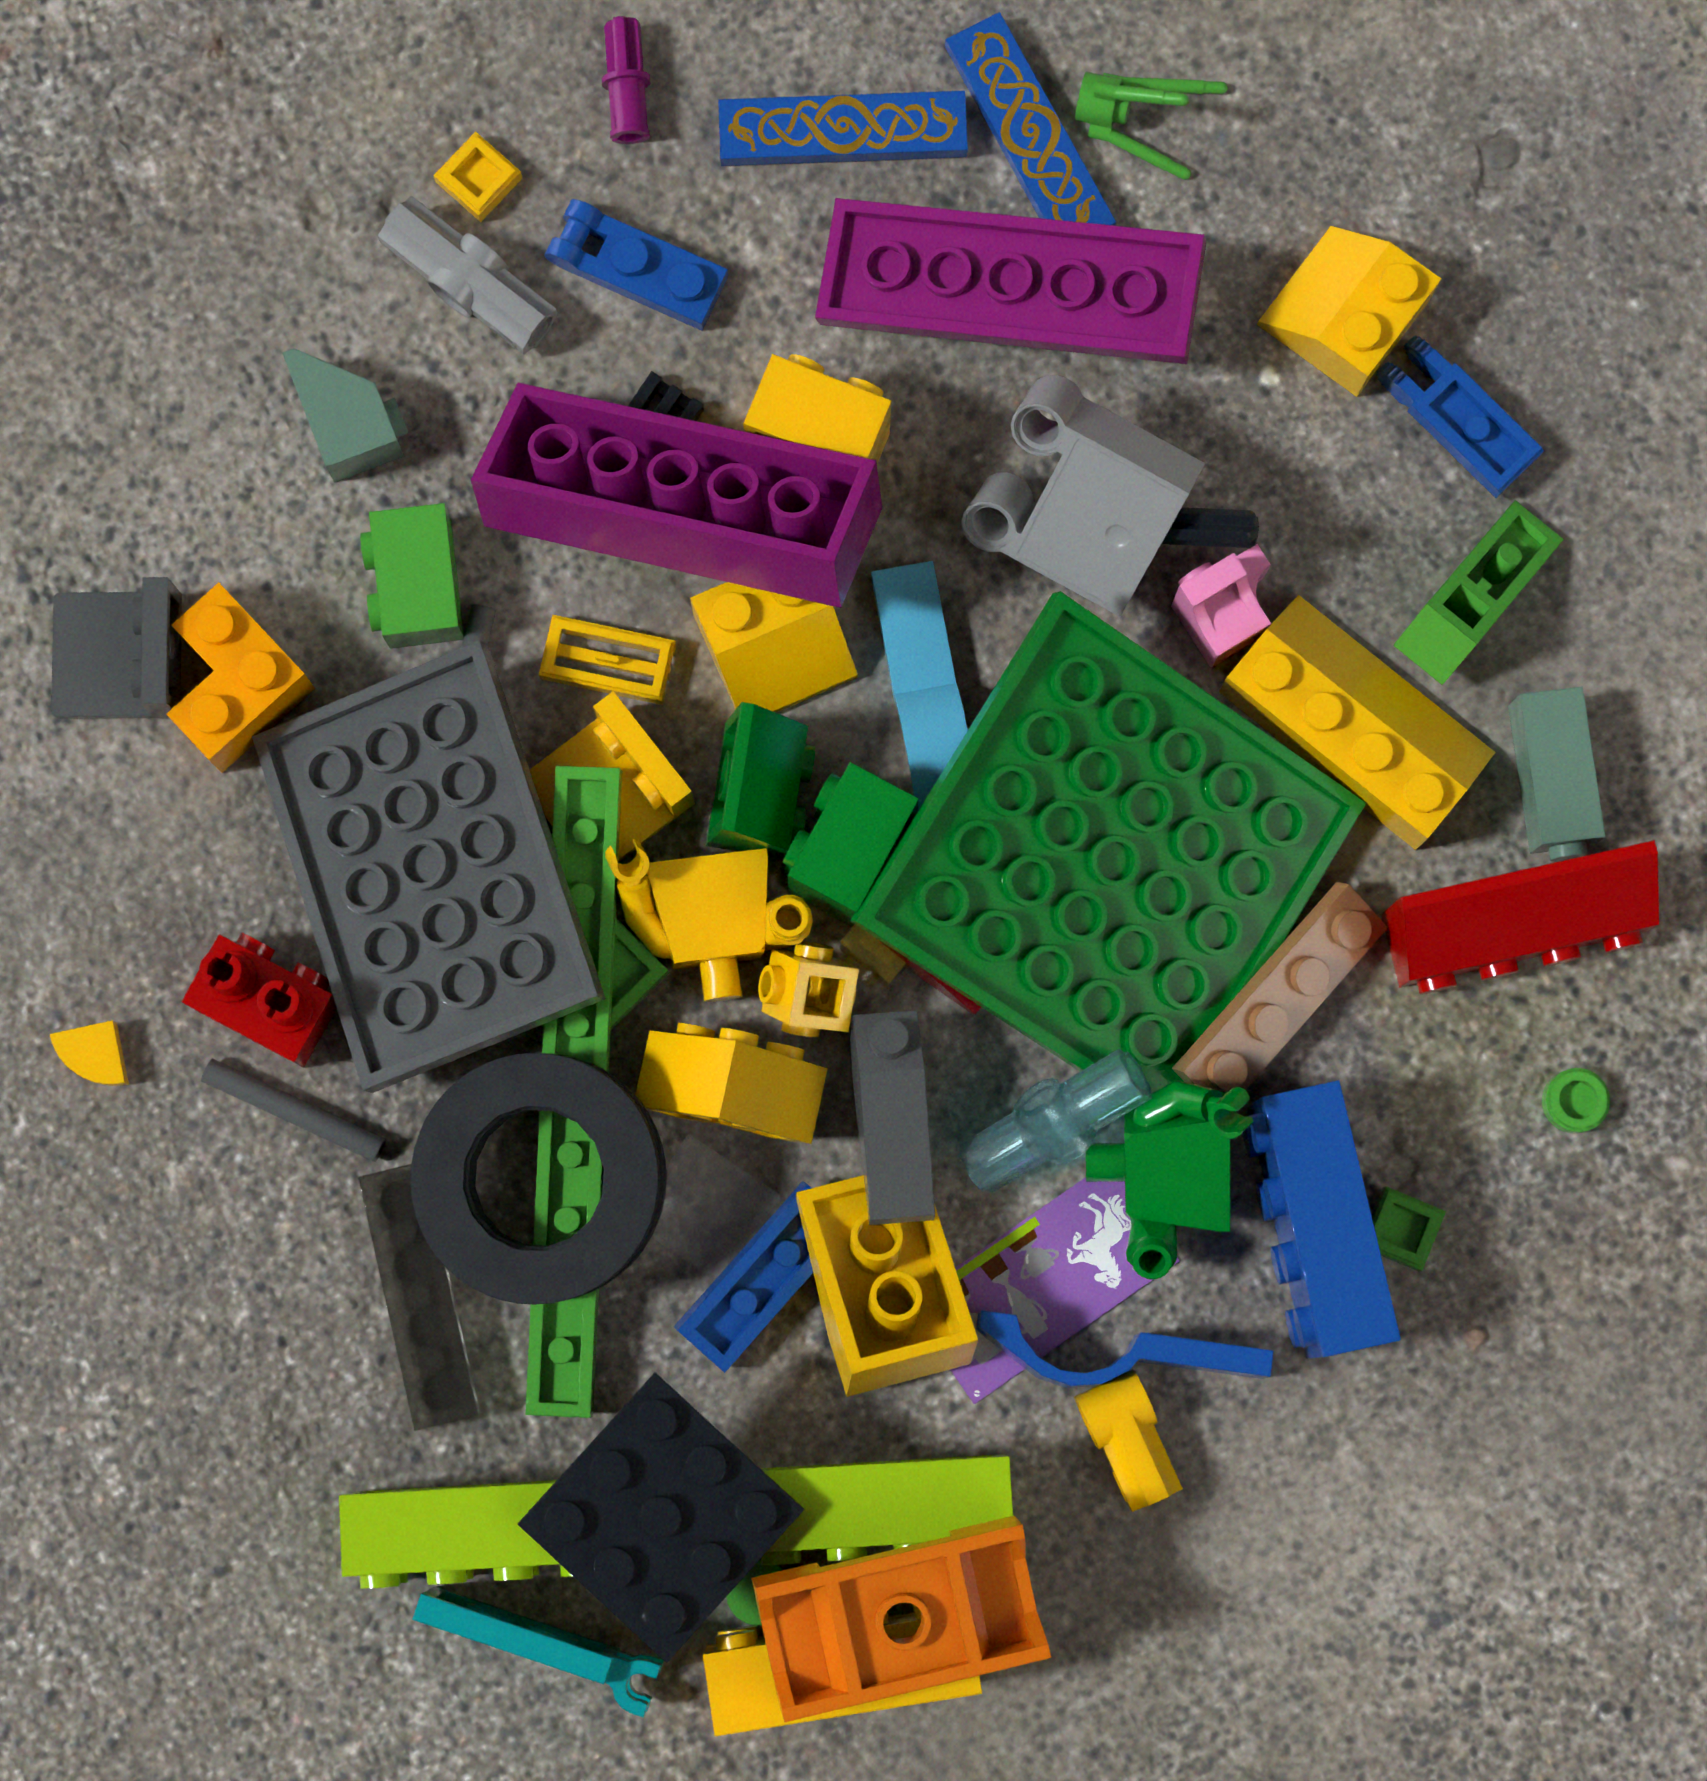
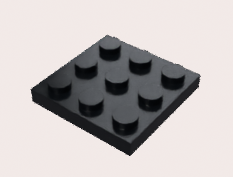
M654 1372L517 1525L660 1658L668 1663L804 1511V1508L658 1373Z

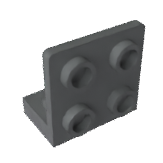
M142 577V592H64L54 595L51 713L56 718H169L166 714L180 702L181 636L172 627V624L182 616V593L168 577Z

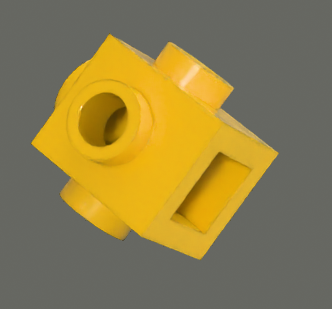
M802 941L799 944H795L794 951L771 949L769 965L763 968L759 979L758 992L762 1002L761 1012L781 1021V1031L793 1035L819 1037L820 1029L849 1032L852 1008L856 999L859 968L834 958V947L824 944Z

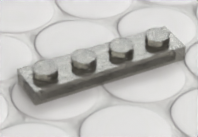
M411 1164L359 1176L358 1180L414 1431H419L481 1416L449 1272L436 1257L419 1227L411 1197Z

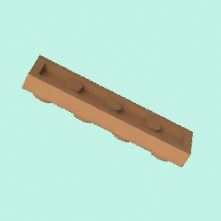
M1336 882L1172 1069L1187 1083L1219 1090L1220 1092H1228L1235 1087H1241L1246 1090L1388 927L1350 884Z

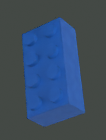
M1340 1081L1261 1097L1247 1107L1248 1116L1252 1117L1254 1122L1242 1135L1249 1158L1259 1156L1264 1180L1263 1182L1256 1183V1195L1263 1220L1273 1219L1279 1244L1271 1246L1270 1253L1279 1285L1288 1283L1294 1308L1285 1310V1318L1293 1347H1303L1306 1359L1324 1358L1400 1341L1401 1337Z

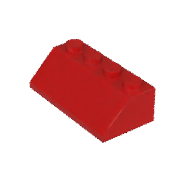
M1655 840L1400 897L1381 914L1384 924L1388 927L1385 932L1399 988L1417 984L1420 995L1457 986L1455 975L1479 970L1481 980L1485 981L1518 973L1517 961L1541 956L1543 966L1547 967L1580 959L1581 953L1579 948L1603 942L1605 953L1642 945L1643 939L1641 934L1659 925L1658 851Z

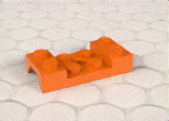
M1014 1515L949 1531L950 1536L827 1566L820 1567L818 1562L751 1578L778 1703L784 1722L1051 1658L1049 1644L1037 1612L1027 1567L1023 1524ZM904 1602L917 1606L921 1612V1623L914 1634L906 1638H895L886 1633L884 1630V1617L892 1606Z

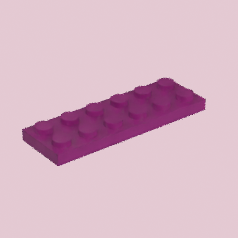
M835 198L815 319L820 325L1187 364L1207 242L1204 234Z

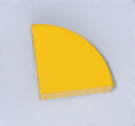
M111 1020L50 1034L51 1042L57 1055L77 1075L89 1081L108 1086L129 1085L117 1022Z

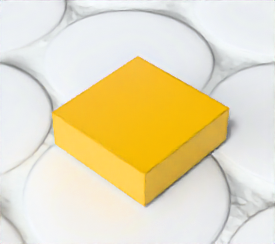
M476 131L433 175L435 182L480 222L523 179L521 171Z

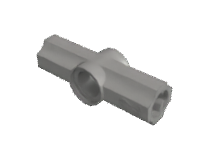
M412 196L406 201L399 203L387 216L385 224L378 234L380 243L424 276L433 292L452 309L468 318L474 315L523 355L536 348L549 333L550 327L558 316L557 309L508 272L509 267L503 259L483 241L469 233L462 236L440 216L430 211L423 203L417 201Z

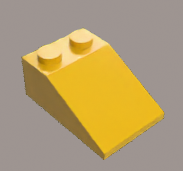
M864 1175L796 1192L797 1205L826 1330L846 1397L971 1364L978 1338L936 1207L934 1220L869 1225Z

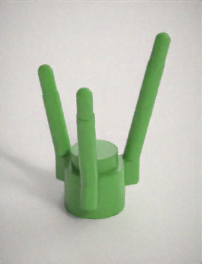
M1086 71L1077 101L1075 121L1090 124L1089 138L1110 142L1164 171L1187 180L1191 176L1190 169L1113 129V124H1126L1132 101L1186 106L1189 103V97L1186 94H1224L1227 92L1228 86L1225 82L1123 77L1109 73L1101 75Z

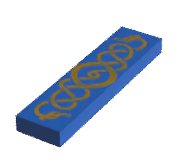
M998 12L945 39V48L1038 217L1042 219L1116 226V220L1001 13Z
M965 91L718 99L721 166L967 157L968 153Z

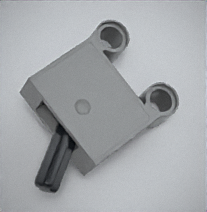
M1048 375L1038 379L1018 407L1011 422L1012 436L1018 446L1026 452L1036 456H1049L1056 452L1062 454L1038 502H1034L1030 487L1019 476L1008 472L995 473L988 476L965 510L961 522L963 533L969 542L977 548L987 552L1000 551L1121 617L1161 544L1251 548L1256 545L1259 531L1258 517L1251 510L1182 507L1205 463L1083 397L1077 385L1069 379L1058 375ZM1039 410L1050 413L1056 421L1047 419ZM991 508L999 510L1004 516L997 514Z

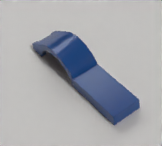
M981 1310L977 1315L976 1331L1032 1375L1064 1388L1098 1386L1129 1371L1136 1362L1258 1379L1271 1377L1273 1350L1143 1332L1134 1335L1125 1353L1108 1367L1089 1373L1065 1371L1054 1367L1035 1354L1022 1337L1017 1315Z

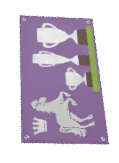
M1085 1177L955 1267L975 1331L977 1315L981 1310L1017 1315L1022 1337L1035 1354L1042 1358L1151 1282L1153 1279L1141 1277L1127 1261L1126 1250L1131 1219L1125 1213V1182H1086ZM976 1331L978 1343L971 1364L950 1369L973 1404H976L1025 1370L1024 1367L978 1331Z

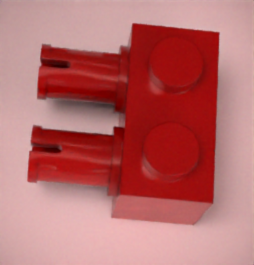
M242 932L236 943L219 934L209 953L201 960L199 970L181 1002L304 1068L337 1009L333 994L326 991L329 986L328 978L297 962L292 972L270 961L275 953L274 949Z

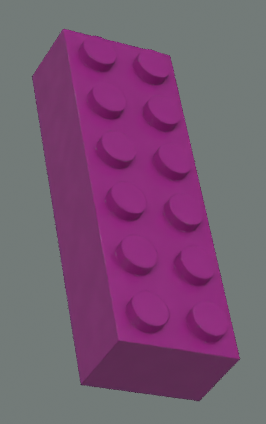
M517 382L471 478V484L484 527L842 608L883 508L876 460Z

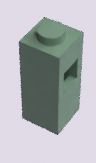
M1583 686L1519 694L1508 705L1529 852L1530 854L1549 852L1550 861L1552 862L1589 855L1587 847L1594 846L1606 836Z

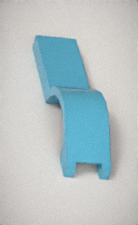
M933 561L871 572L891 687L906 748L913 795L919 798L918 810L968 731L956 683Z

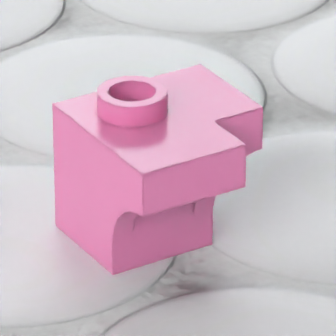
M1258 544L1238 556L1232 553L1214 565H1211L1210 562L1202 564L1178 581L1179 588L1171 607L1211 669L1255 643L1271 625V622L1260 607L1256 595L1257 584L1264 579L1271 566Z

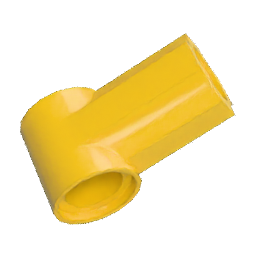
M1134 1370L1074 1396L1085 1426L1098 1450L1103 1449L1113 1471L1114 1479L1131 1512L1157 1503L1183 1489L1154 1426L1158 1424L1154 1409Z

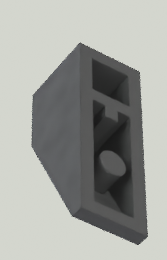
M917 1010L853 1015L849 1053L869 1225L934 1220L935 1207L925 1068Z

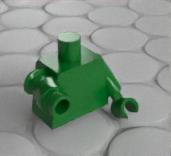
M1179 1080L1173 1081L1140 1100L1137 1106H1131L1124 1110L1125 1143H1086V1182H1125V1213L1131 1219L1126 1257L1127 1261L1141 1277L1158 1279L1165 1276L1170 1268L1173 1267L1177 1260L1176 1225L1218 1232H1230V1139L1241 1135L1254 1122L1252 1117H1245L1236 1112L1249 1101V1095L1245 1089L1235 1087L1228 1092H1220L1219 1090Z

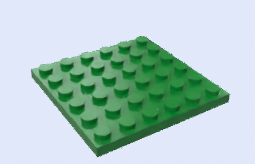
M1063 592L1052 593L874 881L858 912L853 915L850 921L1128 1104L1137 1106L1140 1100L1176 1080L1183 1081L1172 1068L1284 942L1365 807L1366 802Z

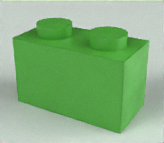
M445 503L369 512L371 532L361 533L360 541L365 570H375L377 593L367 594L368 615L372 632L382 631V636L390 649L463 640L464 628L452 520Z

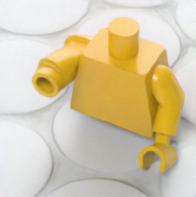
M633 839L637 853L635 858L627 864L618 863L612 846H609L605 851V858L614 876L618 879L617 888L626 924L653 956L669 959L672 970L700 967L704 1002L725 1001L742 997L738 962L760 959L764 950L781 949L799 944L810 934L813 923L810 907L802 898L795 895H783L766 902L767 848L649 863V858L640 841Z

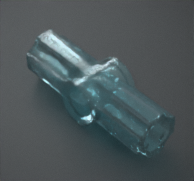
M1117 1049L1062 1083L1054 1078H1050L1031 1086L1019 1097L1011 1114L959 1144V1156L974 1184L982 1192L987 1190L992 1194L1047 1160L1055 1165H1062L1078 1158L1091 1146L1098 1130L1152 1099L1151 1087L1140 1065L1128 1051L1123 1052Z

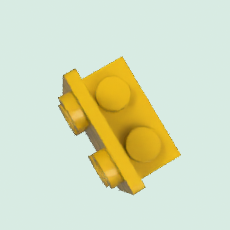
M612 691L593 706L597 719L532 767L530 773L545 818L553 827L556 766L620 768L622 770L619 862L636 849L633 839L639 840L642 845L693 806L695 802L691 789L615 692Z

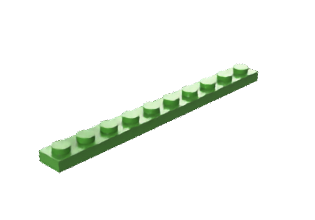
M556 766L552 839L606 999L545 1023L543 1026L542 1053L577 1058L609 1072L618 879L614 876L605 858V851L609 846H612L618 861L622 770L620 768ZM554 1111L539 1112L533 1245L550 1246L571 1238L591 1220L602 1197L604 1168L595 1142L577 1122ZM599 1289L565 1301L530 1305L525 1415L591 1418L593 1416Z

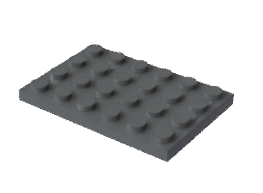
M478 640L252 736L363 1091L377 1092L606 999L488 645Z

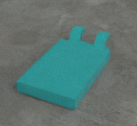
M434 1587L421 1593L412 1620L600 1684L604 1685L606 1683L612 1688L614 1698L619 1706L625 1711L640 1717H644L648 1711L652 1696L636 1691L632 1686L631 1677L635 1674H644L647 1677L657 1678L664 1663V1660L659 1656L645 1653L632 1655L620 1651V1648L439 1587Z

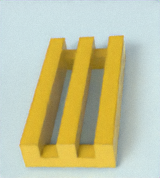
M552 614L539 677L541 680L607 694L614 691L617 696L663 705L666 684L669 681L671 662L676 650V641ZM562 634L657 653L659 654L658 662L656 664L561 644ZM556 658L654 679L651 686L555 665Z

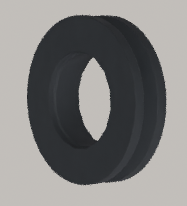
M526 1053L506 1056L485 1063L461 1077L445 1091L429 1112L419 1132L412 1157L410 1183L412 1202L419 1227L436 1257L451 1273L471 1288L487 1296L517 1304L537 1305L565 1301L593 1292L607 1285L633 1264L643 1252L658 1225L665 1200L667 1172L663 1145L658 1130L642 1102L623 1082L606 1070L577 1058L545 1053ZM532 1110L554 1111L577 1122L595 1142L604 1168L602 1197L591 1220L571 1238L550 1246L527 1245L501 1233L484 1213L476 1190L477 1160L488 1137L509 1118Z

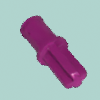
M625 16L613 17V20L606 22L604 26L607 74L602 77V87L609 91L610 139L619 144L641 143L650 138L645 88L651 84L650 74L645 72L643 67L641 25L636 18Z

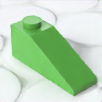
M1515 500L1428 601L1393 646L1443 685L1564 539Z

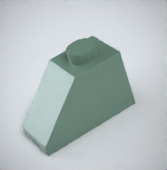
M293 348L282 352L324 464L334 483L405 457L398 437L409 432L395 398L384 402L374 382Z

